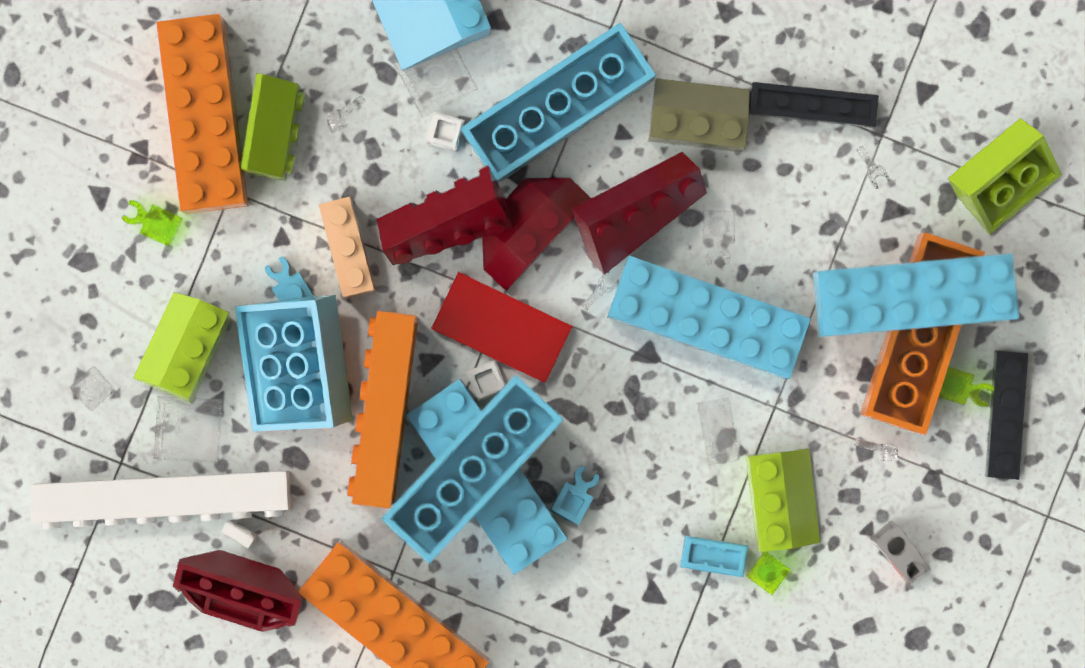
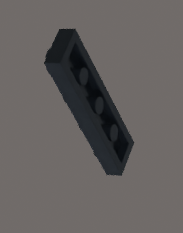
M752 82L749 115L875 128L879 95Z
M994 351L985 477L1019 480L1029 353Z

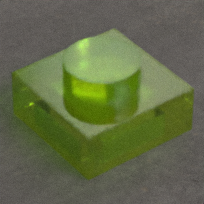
M762 552L745 576L773 595L791 570L768 552Z

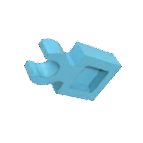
M281 256L279 258L283 265L280 273H274L269 265L265 266L267 275L279 282L277 286L272 288L278 300L314 296L299 272L293 276L289 274L290 264L284 257Z
M580 466L574 472L573 480L575 484L571 485L565 482L549 510L575 526L580 524L594 498L586 493L587 490L594 487L599 481V475L595 474L590 482H584L581 478V474L585 469L583 466Z

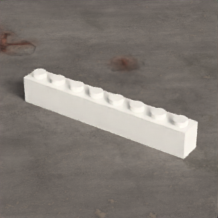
M290 471L31 484V523H41V529L61 528V522L73 521V527L93 526L92 520L104 519L105 525L125 524L124 518H137V524L156 523V517L169 516V522L188 521V515H201V520L220 519V513H232L233 519L252 518V512L264 511V517L284 516L283 510L291 509Z

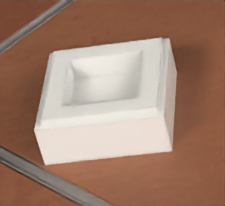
M434 112L426 143L457 152L462 134L461 127L464 126L465 120Z
M496 360L466 372L478 401L499 393L506 386Z
M234 520L228 521L221 531L247 548L252 547L258 538L257 534Z

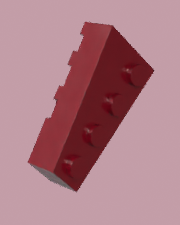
M680 152L573 207L572 211L588 258L605 275L707 194L700 168L683 152Z
M489 165L479 169V176L469 181L466 177L454 181V188L444 193H440L438 190L426 195L423 203L417 205L411 202L377 219L382 250L392 265L406 264L415 258L435 255L444 249L457 245H467L473 240L488 235L495 236L501 234L504 230L513 228L506 196Z

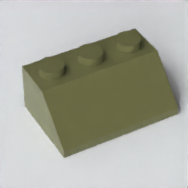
M655 78L648 141L742 152L746 145L749 119V89Z

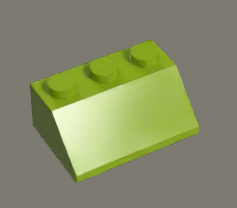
M256 73L241 169L248 175L286 181L287 173H293L295 155H290L292 142H298L300 124H296L297 111H303L305 93L301 92V87L298 83Z
M1019 118L962 167L957 169L948 177V180L958 199L990 235L1062 176V173L1044 135Z
M173 292L133 379L192 404L232 319L230 313L203 300Z
M809 448L746 455L757 550L759 552H768L820 543Z

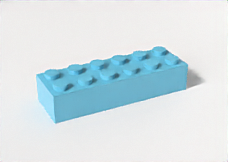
M620 22L461 127V132L484 167L489 165L497 182L501 183L653 82L656 74Z
M1013 254L825 270L813 273L819 337L1019 319Z
M632 256L627 258L607 318L783 379H790L811 319Z
M515 375L381 519L424 560L430 563L564 419Z
M459 379L406 416L437 460L482 410L461 379ZM520 467L474 515L514 575L567 540V536Z

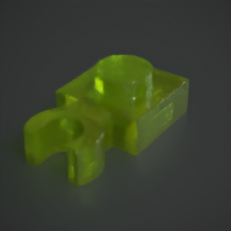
M130 200L128 204L137 208V216L129 218L123 215L121 219L130 225L143 224L139 232L140 234L170 247L183 218L153 204L149 212H146L141 203Z
M948 366L939 398L960 405H965L967 398H971V401L976 406L988 407V402L980 400L979 392L982 389L993 391L994 387L988 383L974 385L972 382L975 375Z

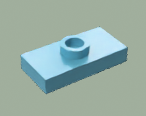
M685 535L680 567L744 578L748 545Z

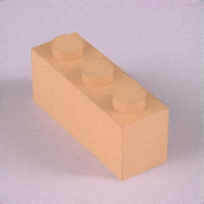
M349 196L319 204L343 298L348 299L375 292L376 287L353 200Z

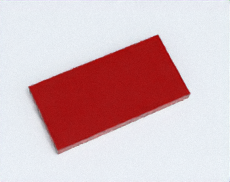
M458 272L431 329L546 383L572 329V325Z

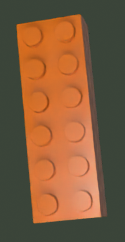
M219 13L158 21L156 24L180 211L187 215L248 207L245 173L241 169L242 150L225 19Z
M923 232L917 236L909 263L984 256L985 252ZM962 325L886 331L860 415L919 435H926Z
M377 311L376 317H370L368 336L373 337L372 349H366L364 368L369 369L368 381H362L360 389V400H365L364 413H358L355 430L360 432L361 436L360 443L353 446L351 464L357 465L356 474L349 477L347 496L352 497V504L391 509L395 505L419 320L415 315Z
M342 540L334 546L298 591L301 596L391 668H485L489 663L490 658Z

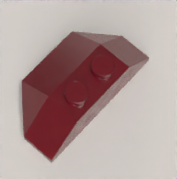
M525 178L506 198L513 228L504 230L501 234L495 236L488 235L482 237L483 270L507 291L573 222L575 217L572 208L591 199V197L571 178Z
M223 550L180 558L173 582V588L178 592L181 591L185 598L201 613L261 632L279 629L284 626H295L303 600L301 594L281 569Z

